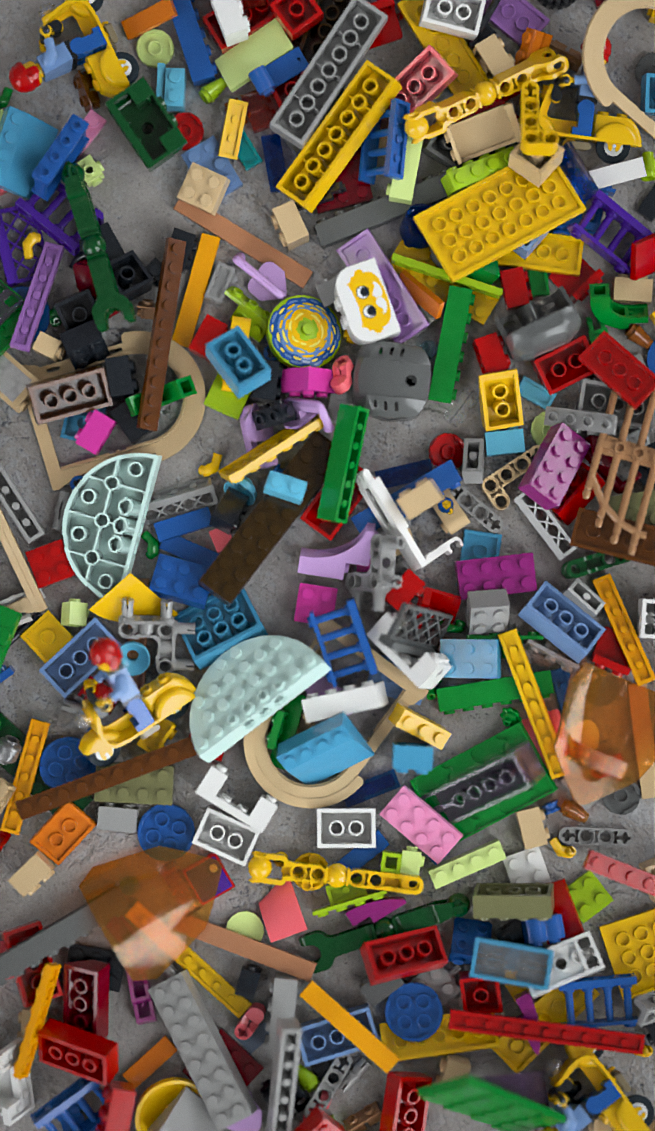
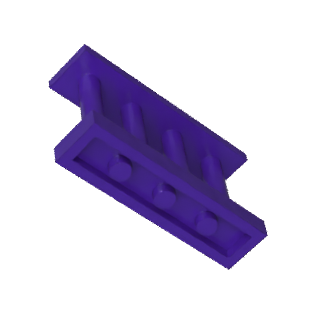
M62 183L56 189L59 192L58 196L40 213L34 209V205L41 197L33 194L25 201L19 197L15 202V210L59 245L64 246V249L74 257L80 252L79 240L81 238L78 230L73 236L70 235V237L64 233V228L74 218L72 209L58 224L54 225L49 221V216L65 198L68 199L65 185ZM94 208L99 225L104 224L103 213L99 209Z
M600 189L593 190L587 197L591 200L592 205L579 224L572 223L566 228L571 231L570 234L574 238L582 240L614 266L613 269L617 273L628 274L630 273V267L627 264L631 260V246L622 259L613 253L627 232L635 236L634 242L653 233ZM598 208H601L606 212V217L594 235L591 236L584 228ZM615 220L620 224L621 228L606 248L599 240L610 223Z

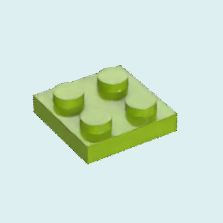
M587 870L568 885L577 913L583 924L614 901L592 871Z

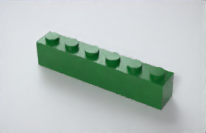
M451 285L449 287L428 400L451 404V400L455 401L457 389H454L455 381L459 382L461 370H457L458 363L463 362L465 351H461L462 343L466 344L468 332H465L466 324L470 325L472 313H468L469 306L474 305L476 294H472L473 289Z
M341 403L339 405L317 518L347 524L370 409Z
M551 671L533 672L542 697H550V693H554ZM513 676L436 688L439 712H444V715L454 714L456 709H463V712L472 711L474 706L479 705L482 708L493 707V703L500 702L501 705L512 704V700L519 699L522 702Z

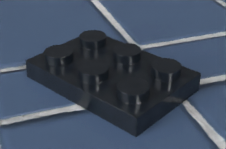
M79 943L69 947L66 963L96 960L110 964L109 991L120 992L127 959L123 952Z

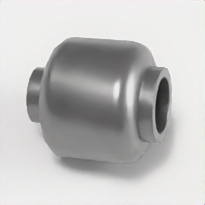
M6 735L0 738V764L2 765L15 763L22 747L19 743L20 741L14 736Z

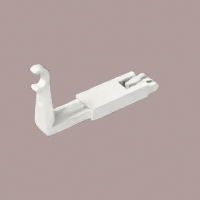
M368 469L357 473L355 481L359 486L358 489L385 534L405 538V542L401 543L405 544V547L399 550L412 572L423 568L443 553L451 555L450 544L452 542L458 548L463 547L462 540L459 537H453L423 556L406 529L409 525L380 477L374 479Z

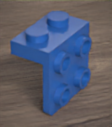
M455 918L448 961L456 965H471L475 938L477 936L491 938L492 924L485 921Z

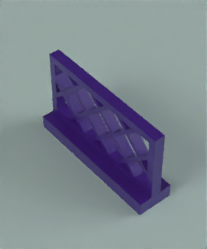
M15 206L0 209V260L5 280L9 287L31 282L33 276L30 277V275L35 273L34 269L40 259V256L36 257L34 255L33 259L37 261L32 269L22 264L24 256L20 262L12 257V252L15 248L23 252V248L17 244L22 236L24 238L27 237L24 233L29 225L35 228L37 233L41 235L40 243L35 244L41 247L42 250L44 247L41 229L31 223V221L21 217L19 212L16 214L14 212L17 211ZM10 213L15 218L9 225L3 221L1 214ZM17 218L27 223L22 232L12 227ZM10 230L20 235L15 243L7 238ZM20 266L29 271L26 278L18 279L16 272Z

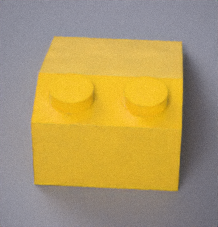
M517 369L478 375L482 426L486 432L524 425Z

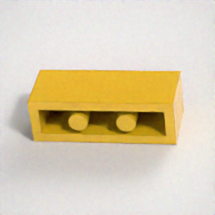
M400 703L396 704L388 718L396 727L440 750L443 749L451 736V733L442 725Z

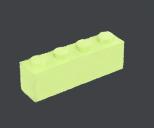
M407 135L403 179H392V183L387 184L386 195H389V201L408 205L412 204L423 140L417 144H412L413 138Z
M497 838L434 865L427 870L435 889H438L505 860L507 857Z

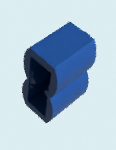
M553 914L552 919L546 921L531 918L521 921L525 944L541 946L543 941L548 940L549 944L558 943L560 938L565 937L562 914Z

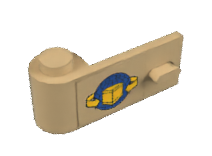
M446 489L443 491L445 499L432 507L443 522L440 526L444 532L453 535L471 523V521L459 506L450 490Z

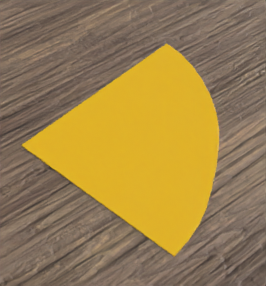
M130 573L89 609L100 617L119 622V616L122 614L121 599L127 598V605H129V598H133V615L160 616L161 598ZM172 609V616L176 617L178 613Z

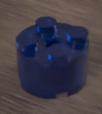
M423 203L414 204L405 213L399 226V233L407 247L418 249L430 247L413 220L415 215L430 208V205Z

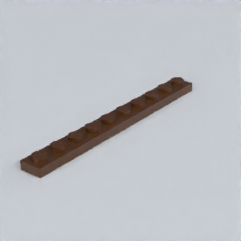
M170 237L166 238L137 422V428L149 431H157L186 248V241Z
M190 736L16 801L15 804L22 821L198 754Z

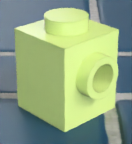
M89 154L77 162L85 171L84 181L88 187H95L103 181L104 175L102 172L105 169L99 160L95 162Z
M71 598L69 602L62 603L61 626L78 628L87 625V618L89 616L88 603H83L81 599Z
M407 846L406 849L402 848L400 873L419 876L420 867H424L425 856H422V852L418 850V847Z

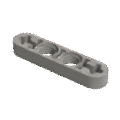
M462 485L455 489L457 492L460 489L463 490L456 501L467 514L490 533L496 534L502 531L504 522L497 514ZM463 495H468L471 498V503L467 506L462 505L460 502V498ZM476 508H484L486 515L483 518H478L475 515ZM489 513L492 515L490 518L492 521H499V529H491L492 524L489 521L486 524L483 523L489 516Z
M563 826L558 830V838L565 844L625 847L631 845L634 839L632 832L625 828ZM568 830L569 833L576 834L575 830H578V841H574L575 837L572 836L568 837V840H565V837L562 836V833H565V831ZM584 830H588L591 833V838L588 841L581 839V833ZM603 831L610 833V839L607 842L600 840V834ZM613 831H617L615 834L617 836H622L623 832H626L629 839H626L623 843V840L615 838L616 843H613Z
M349 1054L333 1060L304 1109L305 1118L310 1114L308 1109H313L316 1103H313V1100L323 1105V1108L321 1106L318 1107L325 1111L352 1065V1058ZM345 1057L348 1065L342 1066L340 1071H343V1074H341L338 1070L333 1069V1067L338 1068L340 1065L338 1059ZM330 1073H335L338 1076L336 1084H331L328 1081ZM320 1090L327 1091L328 1099L326 1101H321L318 1098Z

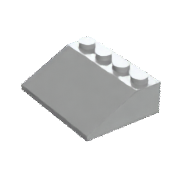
M185 1086L147 1131H218L203 1099ZM225 1128V1129H223V1130H221V1131H232V1130H229L228 1128Z

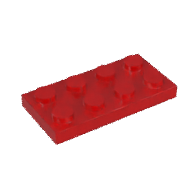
M605 330L578 357V361L635 410L655 390V374Z

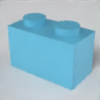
M166 68L164 102L167 105L166 111L185 112V68Z
M518 426L509 427L505 431H499L498 429L483 434L486 457L525 452L523 429H518Z
M270 470L263 493L300 505L308 482Z

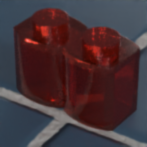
M257 90L240 95L242 101L248 102L246 113L254 134L270 129V122L276 115L274 109L270 110L269 108L270 97L260 96Z

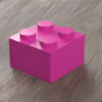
M310 366L283 369L281 393H289V397H301L303 395V399H314L315 395L319 398H326L328 394L335 393L330 386L333 372L331 369Z
M94 410L93 413L90 411L84 420L86 422L83 429L79 428L74 438L77 439L76 444L98 456L117 423L99 411Z
M300 583L294 621L308 623L307 617H310L309 611L311 610L314 611L315 617L334 611L338 588Z

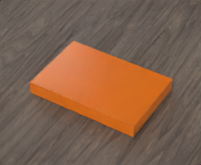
M73 802L60 806L33 835L29 842L59 866L93 830L97 822Z

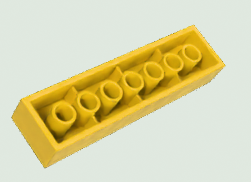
M366 60L275 187L288 198L294 200L295 203L312 213L391 104V99H394L402 89L400 83L394 77Z

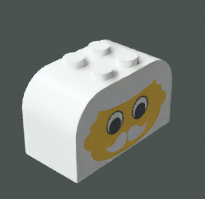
M375 258L342 270L335 283V301L333 303L336 312L340 311L341 313L340 323L342 329L347 330L350 339L355 344L362 346L398 337L401 330Z

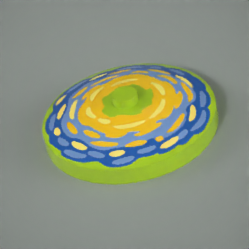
M296 295L286 298L272 310L268 317L266 338L270 350L281 363L290 368L307 366L321 368L334 358L341 344V327L337 316L329 306L324 308L321 300L315 297Z

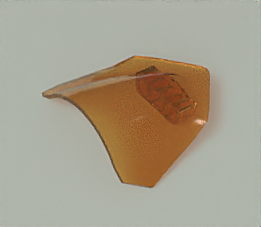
M585 661L569 678L560 724L554 743L557 759L576 804L582 806L637 782L655 762V692L642 686L638 687L633 682Z
M157 846L92 867L80 883L79 888L100 928L132 981L157 979L207 927L222 873V864L219 860Z

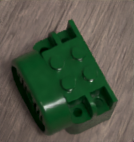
M144 77L105 102L107 110L149 172H152L174 157L188 143L177 127L178 121L172 112L167 113L166 103L161 96L157 98ZM145 126H152L154 130L151 134H145L143 129Z

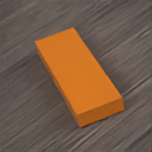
M161 0L121 23L127 39L132 40L178 16L173 0Z
M406 270L400 272L399 277L415 302L435 319L441 317L445 302Z
M165 1035L131 1065L122 1076L136 1089L178 1051L177 1047Z

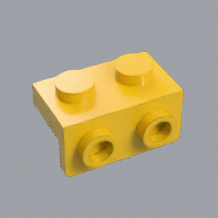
M163 719L157 723L160 726L158 731L146 739L140 738L136 745L146 752L165 746L164 744L168 739L172 740L178 732L175 730L177 725L171 720Z

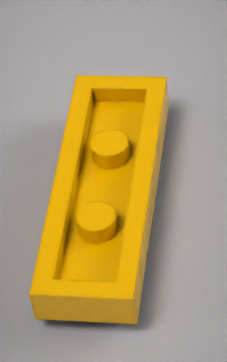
M228 99L217 156L237 160L248 102Z

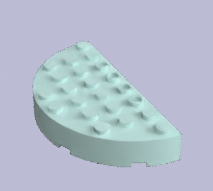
M130 453L110 458L85 474L68 499L62 524L64 549L77 577L86 587L101 598L132 571L161 464V455Z
M278 635L259 636L231 647L218 657L205 672L195 691V698L192 700L190 732L198 756L208 763L212 762L332 669L311 648L289 637Z

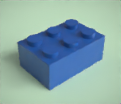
M160 553L149 589L159 598L172 599L174 602L205 610L209 592L201 587L198 582L209 567Z

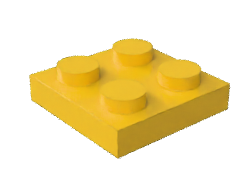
M48 610L20 637L46 664L74 636L64 626H61V622Z

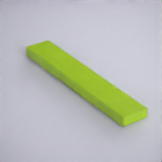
M393 253L391 264L463 288L473 289L472 291L496 299H500L503 292L501 288L468 277H463L452 283L444 269Z

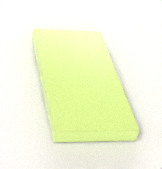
M274 18L250 35L248 40L240 42L214 61L228 88L233 93L250 81L248 74L259 66L269 65L295 48L287 33L277 19Z

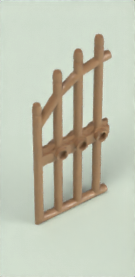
M611 390L605 414H613L618 395L613 390ZM655 390L650 395L637 444L626 441L634 409L629 404L627 405L619 438L599 433L584 487L585 490L583 491V499L588 500L593 489L600 506L595 520V527L601 528L605 514L615 523L611 544H617L621 529L632 534L628 548V554L632 556L636 552L639 538L645 540L647 532L642 531V526L655 483V449L645 446L655 409ZM602 454L613 457L604 492H602L596 478ZM620 460H624L632 464L619 511L616 514L608 503ZM641 465L650 468L635 526H632L625 522L624 518L638 467Z

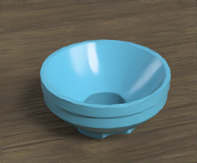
M245 477L238 483L227 481L224 484V492L227 491L228 487H231L249 496L248 505L251 506L256 501L257 491L252 484V480Z
M136 641L122 644L120 646L123 655L121 662L128 670L130 676H136L145 672L150 664L148 649ZM130 650H135L139 656L136 659H130L127 653Z

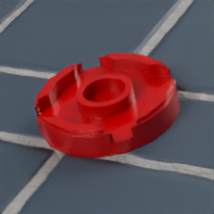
M181 112L174 115L178 121V129L188 142L181 150L188 151L200 144L203 140L204 128L199 117L189 112Z
M442 433L436 436L431 441L428 449L431 463L437 468L445 462L452 460L456 468H459L463 463V440L458 435L451 433Z

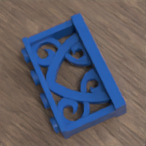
M72 114L32 173L35 183L32 188L34 194L47 202L50 200L62 182L61 171L64 163L67 161L75 163L89 142V138L86 137V130L89 127L88 122Z

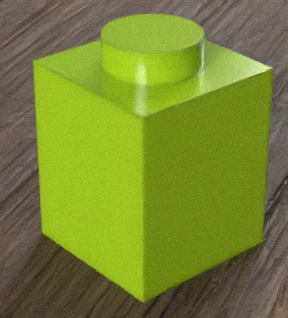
M383 850L380 871L400 874L402 852Z

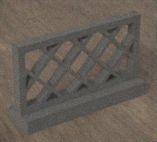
M403 602L388 634L381 633L378 641L391 650L423 656L426 652L440 653L437 650L440 645V639H443L454 616L450 613ZM407 609H409L410 614L404 617ZM421 613L422 616L416 620V616ZM433 616V620L428 623V619ZM411 620V624L406 627V623ZM423 623V627L418 630L417 626ZM435 626V629L429 632V629ZM401 627V631L395 635L397 629ZM413 630V634L408 637L407 633ZM424 633L425 636L419 640V636ZM436 636L433 643H431V638Z

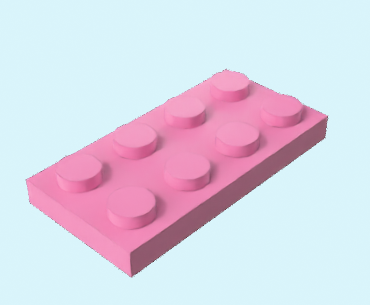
M405 784L379 813L381 817L437 864L442 861L463 837V834Z

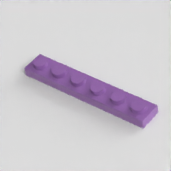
M45 241L10 342L11 348L30 352L65 250L64 246Z

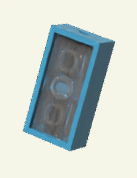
M477 936L475 938L470 977L548 991L555 950Z

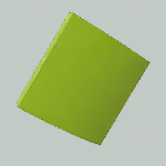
M218 373L203 405L239 420L251 392L238 399L233 392L221 391L223 378Z

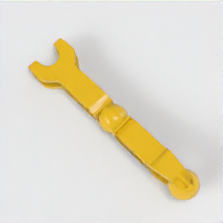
M549 47L539 49L533 52L527 60L495 75L492 79H488V81L479 82L474 89L469 88V91H461L437 103L428 101L417 107L414 112L404 115L403 119L406 120L404 124L405 132L409 137L413 138L412 144H417L425 138L430 139L443 134L451 123L474 113L478 108H482V106L491 105L495 102L496 98L501 99V96H509L521 90L522 84L525 81L539 82L554 79L564 74L568 70L569 62L566 57L560 54L556 55L555 51ZM562 61L560 68L555 69L553 67L554 64ZM453 107L452 112L448 113L449 109ZM435 112L436 123L429 126L424 116Z
M253 851L251 853L254 857L248 863V872L252 876L249 879L251 883L283 885L286 881L321 883L324 881V884L328 883L334 888L350 884L357 888L412 895L420 894L424 888V883L418 875L389 873L364 868H353L350 870V867L346 868L340 863L324 867L316 863L288 860L285 854ZM270 859L284 862L281 868L282 878L268 877L272 871ZM295 867H302L304 869L303 875L295 876L293 873ZM319 868L323 871V876L315 878L312 872ZM353 873L361 874L362 878L359 882L351 880ZM373 875L381 877V881L378 884L370 882V878ZM410 881H417L415 886H409Z

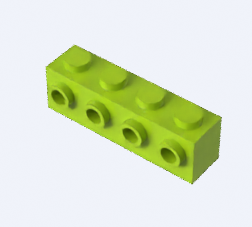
M505 146L495 151V154L490 155L486 153L475 162L472 159L463 163V166L460 168L454 166L446 170V174L440 181L447 196L455 195L507 167L510 153L514 147L512 146L507 149Z

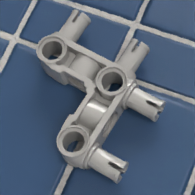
M374 534L371 538L369 571L367 573L352 572L347 575L345 585L349 589L351 597H354L358 611H362L363 594L373 593L372 611L384 612L385 595L392 588H400L402 586V583H398L402 582V578L394 576L396 549H403L405 547V544H401L405 542L404 537H394L390 534Z
M122 598V614L119 616L118 623L120 636L129 639L153 638L158 642V649L156 650L155 662L159 674L174 673L176 670L194 671L193 658L178 659L175 657V637L177 634L195 635V622H178L172 616V599H168V606H166V599H161V615L153 616L133 615L134 599L129 598V605H127V598ZM125 624H129L132 626V628L126 630L122 626ZM168 625L171 629L165 631L161 627ZM166 661L170 665L164 667L160 663Z

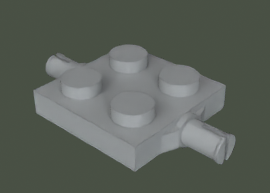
M455 965L450 970L443 967L420 973L410 982H419L431 987L438 994L443 1006L461 992L454 976L462 968L459 965Z

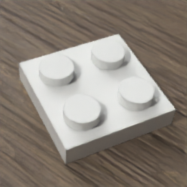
M539 847L507 855V859L503 860L511 883L551 882Z

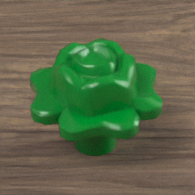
M511 707L508 709L503 708L502 713H500V717L503 718V724L507 727L522 721L518 710Z

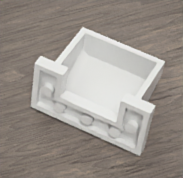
M21 1037L16 1038L0 1050V1116H3L4 1125L11 1126L35 1108L30 1073L29 1077L23 1079L13 1077V1067L20 1053L19 1046L24 1040Z

